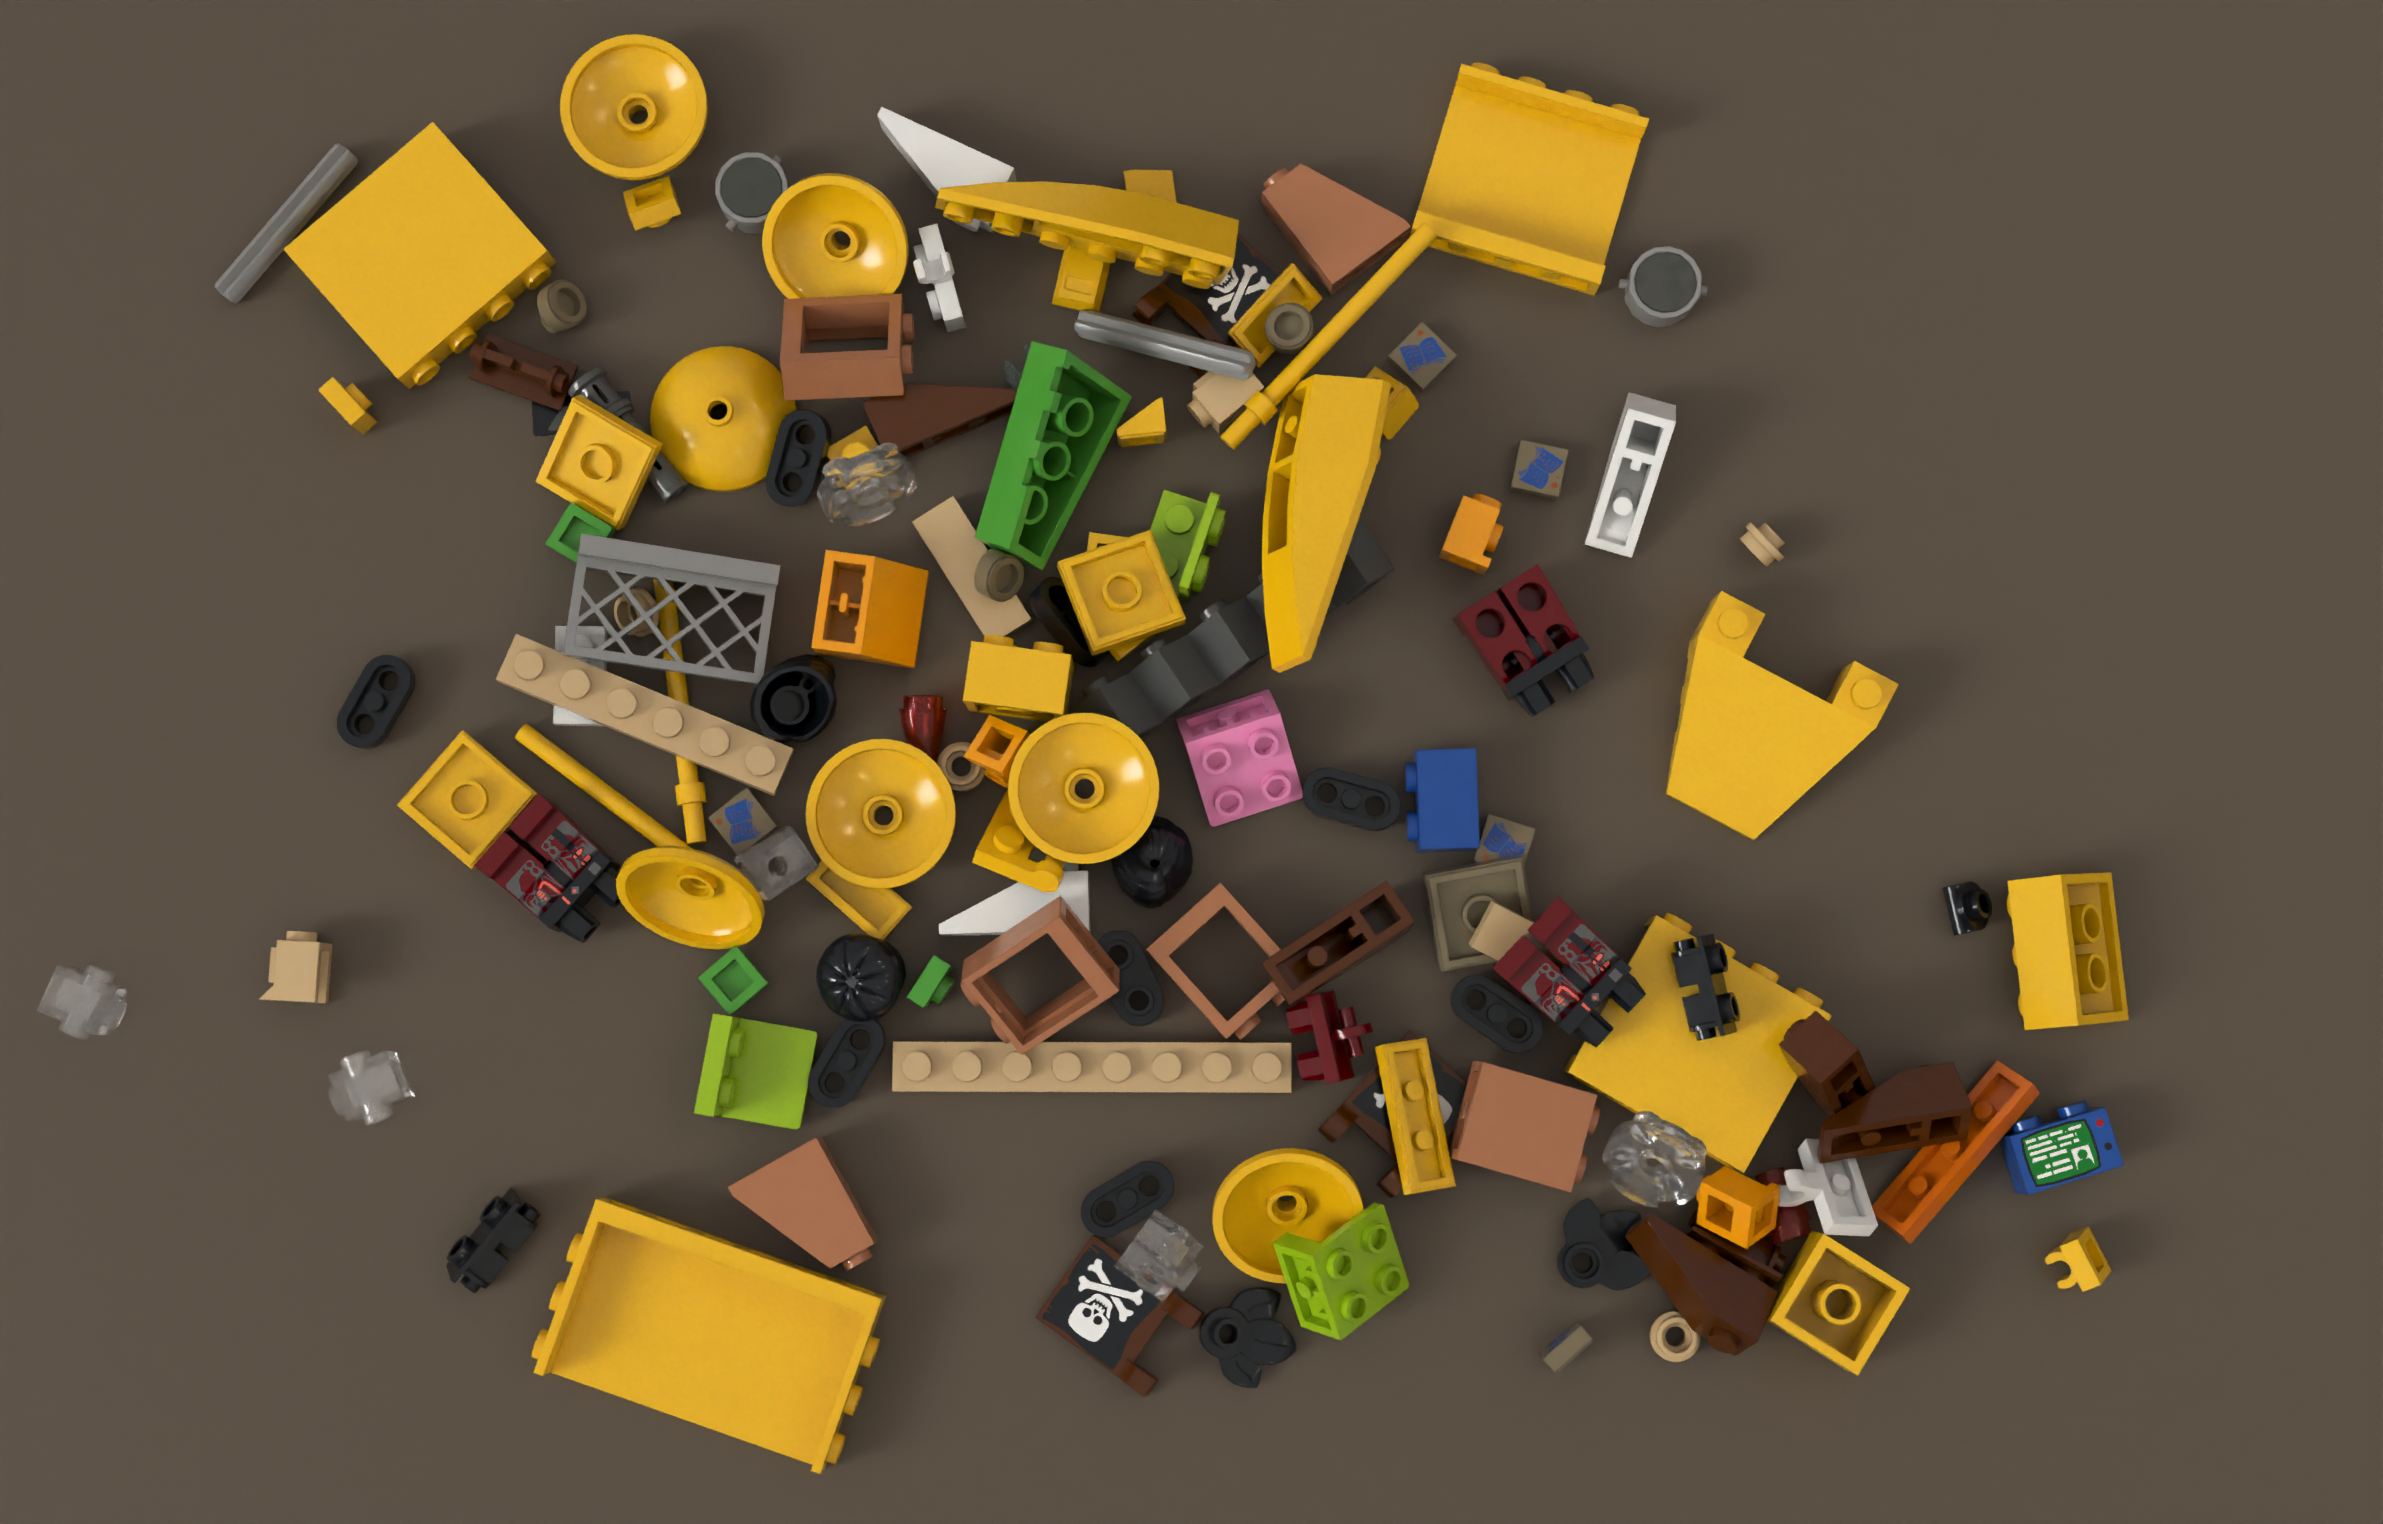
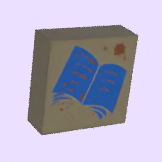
M1421 322L1388 355L1387 360L1418 390L1423 392L1456 359L1457 354L1424 322Z
M1520 440L1509 490L1557 500L1560 495L1569 449Z
M745 788L708 817L738 857H742L779 828L749 788Z
M1488 814L1480 836V848L1476 850L1473 862L1477 863L1520 854L1525 865L1536 829Z
M1574 1322L1542 1350L1538 1356L1554 1373L1559 1372L1592 1343V1338L1581 1325Z

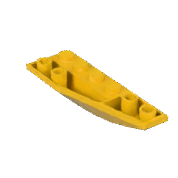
M1046 181L992 182L939 188L935 208L944 210L943 216L952 221L971 224L974 218L992 223L991 229L1003 235L1019 237L1021 232L1039 236V243L1050 248L1067 250L1068 245L1087 249V256L1092 259L1115 263L1116 258L1134 262V268L1142 273L1162 276L1164 271L1182 275L1181 281L1183 283L1202 289H1209L1211 284L1219 285L1231 270L1235 258L1239 226L1238 219L1138 192L1097 185Z
M1314 374L1299 382L1282 399L1267 474L1262 528V578L1265 621L1271 666L1273 670L1279 673L1311 660L1316 648L1317 640L1376 465L1381 456L1380 442L1384 422L1389 413L1387 404L1391 384L1385 380Z

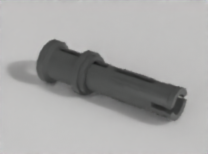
M602 366L591 369L569 388L568 394L571 398L581 395L646 433L632 416L634 412L633 404L628 398L622 399L606 380L607 372ZM660 450L647 481L666 504L682 494L688 488L689 483L681 477Z

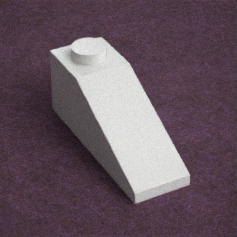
M884 107L880 108L877 116L882 130L936 198L939 188L992 182H1016L1014 167ZM974 218L971 224L953 221L970 231L977 232L979 227L990 232L993 231L991 229L992 223Z
M1628 393L1590 521L1585 545L1632 558L1676 424V405Z
M1065 862L1062 868L1064 878L1059 888L1050 893L1017 882L940 923L939 935H1002L1059 896L1065 900L1091 933L1088 870L1079 871V864Z

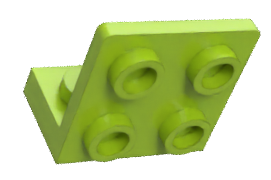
M1167 490L1163 491L1150 530L1178 600L1189 603L1192 591L1201 593L1205 585L1211 557L1205 556L1208 544L1215 547L1218 546L1226 522V510L1220 509L1219 494L1210 492L1207 503Z
M713 1013L694 1114L711 1117L722 1116L788 1129H800L818 1033L806 1029Z
M1373 1202L1322 1242H1316L1288 1232L1273 1242L1300 1326L1338 1340L1344 1339L1409 1287V1281L1385 1207L1380 1203Z

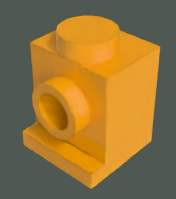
M1475 493L1473 499L1464 495L1438 558L1484 575L1492 560L1483 555L1484 550L1492 554L1494 553L1504 526L1495 523L1502 504L1483 494Z
M989 715L964 754V757L968 761L986 768L984 774L988 778L1008 788L1013 760L1021 745L1031 734L1027 730Z
M1723 1166L1712 1175H1707L1697 1189L1696 1200L1699 1204L1696 1224L1747 1249L1775 1229L1781 1186L1773 1182L1765 1186Z

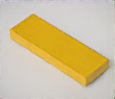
M1427 1038L1376 1046L1375 1051L1404 1196L1456 1186Z

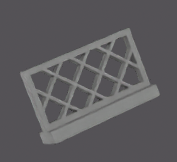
M581 534L563 655L757 685L764 675L775 593L781 565ZM586 569L608 572L619 589L598 604H595L583 588ZM618 574L635 577L624 584ZM644 578L657 580L669 595L647 612H645L629 590ZM667 582L685 585L674 592ZM693 586L707 588L718 603L697 620L694 619L679 599L680 595ZM716 589L734 593L723 599ZM621 594H624L640 617L617 633L600 609ZM742 594L764 597L761 617L746 628L728 606L729 603ZM581 598H583L591 609L579 616ZM673 601L690 625L667 641L650 617ZM723 609L739 633L716 648L700 627V624ZM593 614L597 616L612 636L596 649L574 645L577 626ZM643 622L647 624L662 644L647 656L634 655L621 639ZM760 625L758 641L756 643L749 632ZM693 629L711 651L709 655L696 664L683 662L671 646ZM744 637L756 653L753 673L733 670L721 653ZM616 642L624 653L605 649ZM666 650L673 660L655 657ZM716 658L723 668L706 666L705 664Z

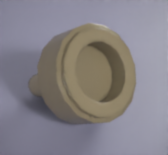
M556 280L542 288L537 296L540 319L543 327L549 333L554 334L560 331H567L583 322L587 315V305L582 292L577 286L567 280Z
M1285 303L1277 306L1270 312L1266 319L1265 332L1269 342L1277 352L1294 355L1300 353L1315 337L1316 327L1311 314L1305 307L1297 303Z
M992 548L981 557L976 567L974 576L976 590L992 600L1005 602L1019 591L1024 579V566L1015 555Z

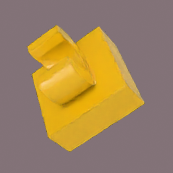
M2089 1226L2071 1232L2062 1244L2054 1248L2044 1259L2047 1265L2056 1261H2064L2069 1265L2071 1274L2064 1275L2057 1282L2060 1289L2070 1288L2078 1282L2082 1292L2100 1286L2112 1271Z

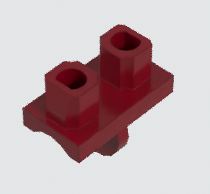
M1334 990L1306 996L1307 1001L1287 1009L1286 1016L1292 1034L1296 1035L1314 1031L1318 1047L1316 1051L1298 1055L1297 1063L1301 1079L1303 1081L1325 1080L1326 1084L1354 1078L1350 1058L1364 1055L1360 1035L1372 1033V1023L1357 1025L1353 1006L1339 1009Z

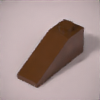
M906 383L904 395L871 397V399L862 403L889 465L1011 414L1018 389Z
M1386 880L1263 961L1261 965L1290 1006L1369 959L1408 933L1415 921Z
M1814 1011L1806 1020L1800 1019L1787 1030L1784 1040L1779 1044L1789 1066L1829 1118L1875 1089L1858 1048L1817 1011Z
M1953 1062L1921 1065L1916 1068L1905 1069L1822 1122L1817 1154L1819 1162L1826 1163L1967 1140L1972 1105Z
M1649 1213L1628 1229L1625 1237L1693 1331L1706 1338L1707 1342L1716 1350L1730 1353L1734 1356L1759 1341L1778 1291L1652 1213Z

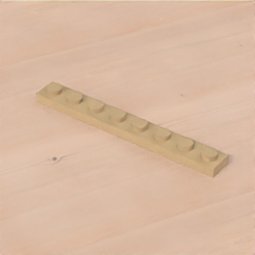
M893 1041L892 1092L1292 1093V1043L1041 1042L1021 1055L1011 1042L1006 1044L1004 1042Z

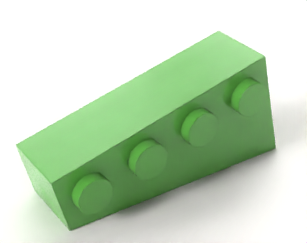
M1032 341L975 538L991 548L1015 555L1021 560L1022 564L1043 570L1132 396L1068 350Z

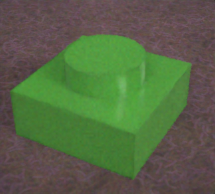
M571 502L545 544L577 563L581 534L612 538L616 530Z
M736 945L698 977L729 1016L736 1014L770 984L740 947Z
M933 955L907 998L925 1009L929 1008L932 1001L940 1005L955 983V980L949 976L954 967Z

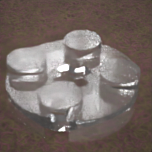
M883 443L876 446L872 451L849 459L838 457L829 461L822 470L825 478L818 487L817 499L825 517L830 522L834 523V517L841 518L844 526H860L880 520L897 510L893 501L898 499L903 492L908 500L916 488L917 479L906 456L899 453L897 446L893 443Z
M1642 1111L1638 1112L1633 1120L1623 1122L1614 1129L1603 1153L1604 1166L1607 1163L1608 1168L1612 1172L1609 1180L1613 1186L1628 1199L1647 1207L1659 1208L1661 1201L1671 1202L1676 1200L1675 1206H1679L1689 1202L1697 1194L1706 1170L1704 1158L1707 1150L1705 1144L1700 1139L1691 1136L1681 1127L1662 1120L1655 1113ZM1648 1158H1653L1662 1164L1652 1167L1647 1164Z

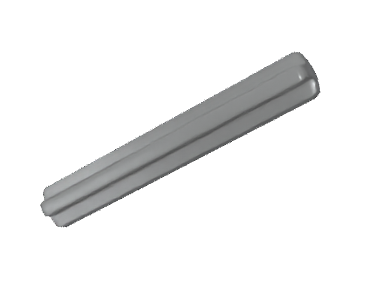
M339 143L334 144L215 283L216 290L230 302L238 303L358 163L356 156L345 146Z
M1089 309L1079 312L1074 326L1075 331L1078 332L1081 338L1241 380L1250 379L1256 366V359L1251 351Z

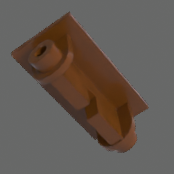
M486 333L483 343L475 342L473 344L469 359L475 362L469 376L470 379L561 411L568 390L578 369V365Z
M1698 1208L1695 1210L1688 1224L1692 1228L1686 1233L1687 1236L1770 1287H1773L1782 1279L1783 1274L1779 1272L1782 1270L1787 1257L1779 1253V1246L1761 1238L1745 1249L1696 1224Z

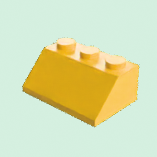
M2112 873L2060 874L2007 881L2009 891L2007 910L2012 918L2015 942L2012 956L2014 964L2018 968L2020 986L2018 1007L2024 1020V1029L2057 1028L2129 1020Z

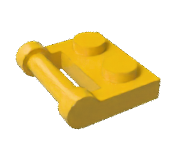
M1007 788L975 851L972 863L1047 893L1054 892L1059 888L1064 878L1062 868L1065 861L1058 860L1049 855H1046L1045 859L1038 863L1030 860L1035 846L1025 837L1013 817Z

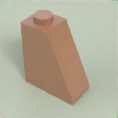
M1299 164L1290 172L1284 167L1270 176L1263 184L1265 190L1262 191L1261 206L1330 296L1400 246L1409 237L1411 226L1404 218L1303 164Z
M822 1136L810 1140L728 1187L734 1198L830 1269L842 1263L845 1270L848 1271L873 1257L868 1247L879 1242Z

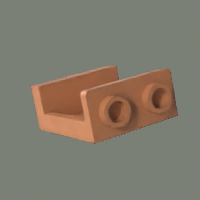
M1473 1061L1449 1146L1450 1158L1572 1192L1573 1184H1579L1585 1172L1587 1156L1582 1154L1586 1136L1587 1134L1592 1135L1598 1124L1600 1108L1595 1105L1598 1095L1489 1063Z

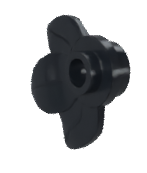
M1585 1198L1569 1210L1563 1224L1566 1243L1560 1249L1557 1257V1267L1561 1277L1568 1284L1577 1288H1589L1600 1283L1617 1291L1633 1287L1646 1279L1651 1272L1640 1256L1631 1252L1633 1247L1625 1237L1628 1229L1641 1220V1215L1638 1212L1629 1210H1615L1601 1216L1599 1210L1589 1198ZM1579 1253H1586L1591 1260L1590 1267L1584 1272L1576 1271L1573 1266V1259Z
M1250 1288L1241 1291L1233 1299L1229 1307H1220L1210 1311L1201 1322L1199 1337L1202 1346L1209 1354L1219 1358L1223 1375L1235 1385L1257 1388L1261 1378V1365L1281 1363L1296 1351L1297 1346L1291 1333L1281 1323L1273 1320L1281 1300V1294L1275 1290ZM1230 1324L1233 1329L1232 1338L1223 1343L1219 1338V1330L1223 1325Z

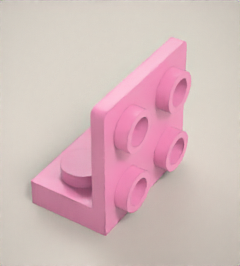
M1269 689L1176 719L1205 812L1212 827L1303 798V790L1281 714Z

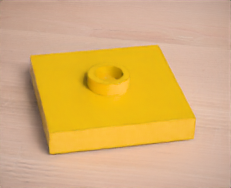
M578 395L573 397L535 482L572 502L614 529L620 530L628 522L663 443L587 398Z
M1151 530L1058 561L1057 568L1092 656L1185 624L1186 617Z
M462 730L397 806L470 869L476 870L474 865L504 832L508 833L510 830L509 826L538 793L471 735Z

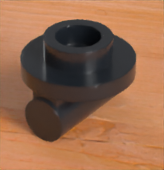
M1972 881L1942 888L1954 936L1983 930L1986 927L1988 918L1992 914V903L1985 890Z

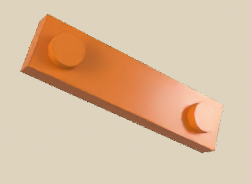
M1997 1060L1967 1095L1972 1105L1967 1140L1922 1147L1872 1205L1876 1220L1911 1245L2039 1096L2040 1092L2035 1085Z

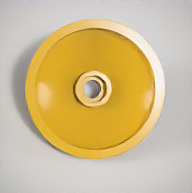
M631 34L613 37L600 42L577 60L563 85L560 99V115L568 141L576 153L588 165L614 178L644 180L671 171L685 161L694 151L705 130L708 116V99L698 70L681 50L656 37ZM646 111L648 113L646 121L641 124L632 122V117L636 112Z
M824 173L804 178L790 186L776 200L764 224L762 249L765 264L775 285L787 299L893 294L906 272L909 244L903 221L894 205L882 192L859 178L839 173ZM843 231L848 234L850 244H840L836 239V232Z
M732 346L710 347L686 356L666 373L659 383L652 400L650 427L652 437L663 443L661 452L684 480L701 489L715 492H731L749 488L766 479L780 424L789 413L796 411L797 408L795 400L785 401L782 375L768 360L743 348ZM721 404L727 407V414L724 418L720 420L711 418V410L714 406Z
M1073 713L1046 722L1024 741L1010 769L1008 797L1010 808L1018 827L1035 847L1061 861L1091 864L1103 862L1124 853L1144 835L1157 809L1159 777L1149 749L1129 727L1104 715ZM1084 779L1090 780L1095 787L1094 794L1087 799L1078 797L1075 791L1077 783Z
M891 739L861 741L835 754L816 775L806 803L807 830L811 843L820 859L841 878L868 888L886 889L909 884L928 873L945 854L953 837L956 824L954 794L942 769L920 749ZM882 807H889L893 811V820L887 825H880L876 821V813Z
M660 846L640 851L630 856L623 863L616 880V890L622 905L639 923L664 938L687 946L703 949H729L735 945L737 947L744 945L758 934L764 920V904L751 881L730 863L697 849L681 846Z
M1275 1149L1257 1154L1245 1160L1224 1179L1213 1203V1231L1219 1248L1226 1258L1238 1269L1263 1281L1284 1284L1286 1281L1273 1242L1286 1232L1316 1242H1322L1362 1212L1363 1203L1360 1191L1353 1178L1334 1160L1305 1149ZM1286 1195L1294 1197L1289 1201H1281L1278 1199L1279 1197Z

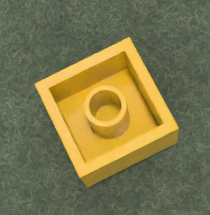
M984 635L983 642L971 641L963 702L969 712L1048 722L1057 717L1068 715L1075 666L1072 655L1063 652L1064 646L1048 642H1034L1033 649L1020 648L1013 645L1014 639L997 635Z
M1811 1231L1776 1289L1778 1294L1767 1321L1841 1368L1858 1376L1911 1288L1824 1233Z

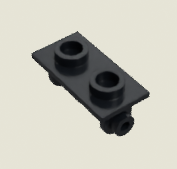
M1714 934L1696 937L1699 946L1696 948L1693 938L1673 942L1675 953H1671L1679 988L1698 984L1700 994L1682 997L1689 1032L1695 1031L1697 1041L1717 1037L1715 1031L1717 1026L1720 1037L1737 1032L1735 1022L1740 1020L1737 999L1733 992H1727L1723 973L1728 971L1727 956L1723 945L1720 942H1715Z
M511 1187L502 1198L500 1196L494 1197L480 1215L481 1224L470 1237L463 1235L458 1239L447 1256L449 1262L446 1266L451 1281L456 1283L463 1274L465 1276L460 1282L471 1292L477 1293L481 1287L486 1289L509 1261L506 1256L496 1250V1247L502 1243L516 1253L538 1227L536 1220L540 1217V1212L527 1202L519 1208L520 1202L515 1190Z

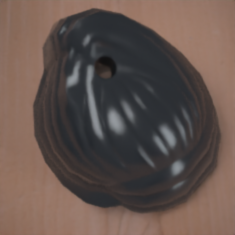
M805 654L783 661L774 666L761 678L753 690L750 708L751 718L764 736L781 743L789 741L806 742L818 736L829 725L835 715L837 705L834 688L836 674L833 664L822 656ZM804 681L808 682V689L803 687Z
M1154 816L1150 826L1137 843L1124 853L1111 859L1114 875L1122 891L1136 904L1146 908L1161 907L1178 894L1190 877L1193 865L1192 848L1183 829L1175 826L1170 820Z

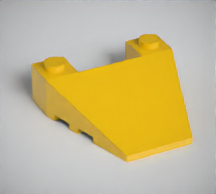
M1721 591L1711 600L1689 642L1688 663L1685 682L1682 687L1680 714L1674 737L1666 795L1745 837L1755 840L1876 729L1899 684L1853 661L1842 668L1826 701L1743 658L1765 613Z

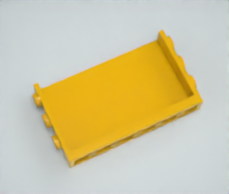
M607 1197L597 1198L584 1233H576L569 1247L566 1261L573 1264L566 1282L559 1281L552 1294L549 1310L555 1311L549 1330L542 1329L534 1344L531 1357L538 1361L533 1373L541 1376L553 1373L811 1464V1471L818 1474L823 1472L828 1462L836 1465L846 1439V1435L838 1433L845 1414L854 1415L863 1391V1387L855 1385L861 1366L871 1367L879 1346L880 1339L872 1335L886 1295Z

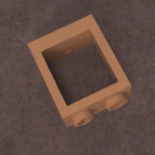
M902 294L784 299L780 369L785 401L904 395L905 375L914 374L912 345H906V343H915V327L913 313L904 314ZM888 337V350L808 353L809 341Z
M1220 882L1153 942L1146 951L1225 1039L1234 1033L1241 1040L1262 1021L1256 1014L1259 1009L1270 999L1277 1007L1285 1000L1274 982H1270L1227 1021L1170 958L1172 954L1224 908L1269 957L1281 950Z
M1059 896L964 959L961 988L972 1005L975 1007L981 1005L991 1017L992 1027L998 1037L1006 1044L1011 1042L1023 1055L1119 992L1120 969L1065 900ZM1048 933L1084 979L1026 1017L989 971Z

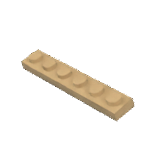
M518 634L515 635L496 677L497 682L773 796L776 794L794 752L793 748L574 657L565 656L557 650Z

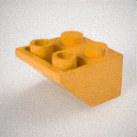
M826 550L811 648L819 656L915 669L929 571L875 556Z

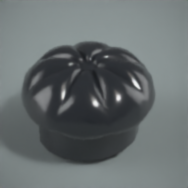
M859 933L847 934L834 940L823 952L816 971L817 986L828 1008L844 1019L857 1022L873 1021L887 1014L895 1005L906 976L904 961L895 947L885 940Z

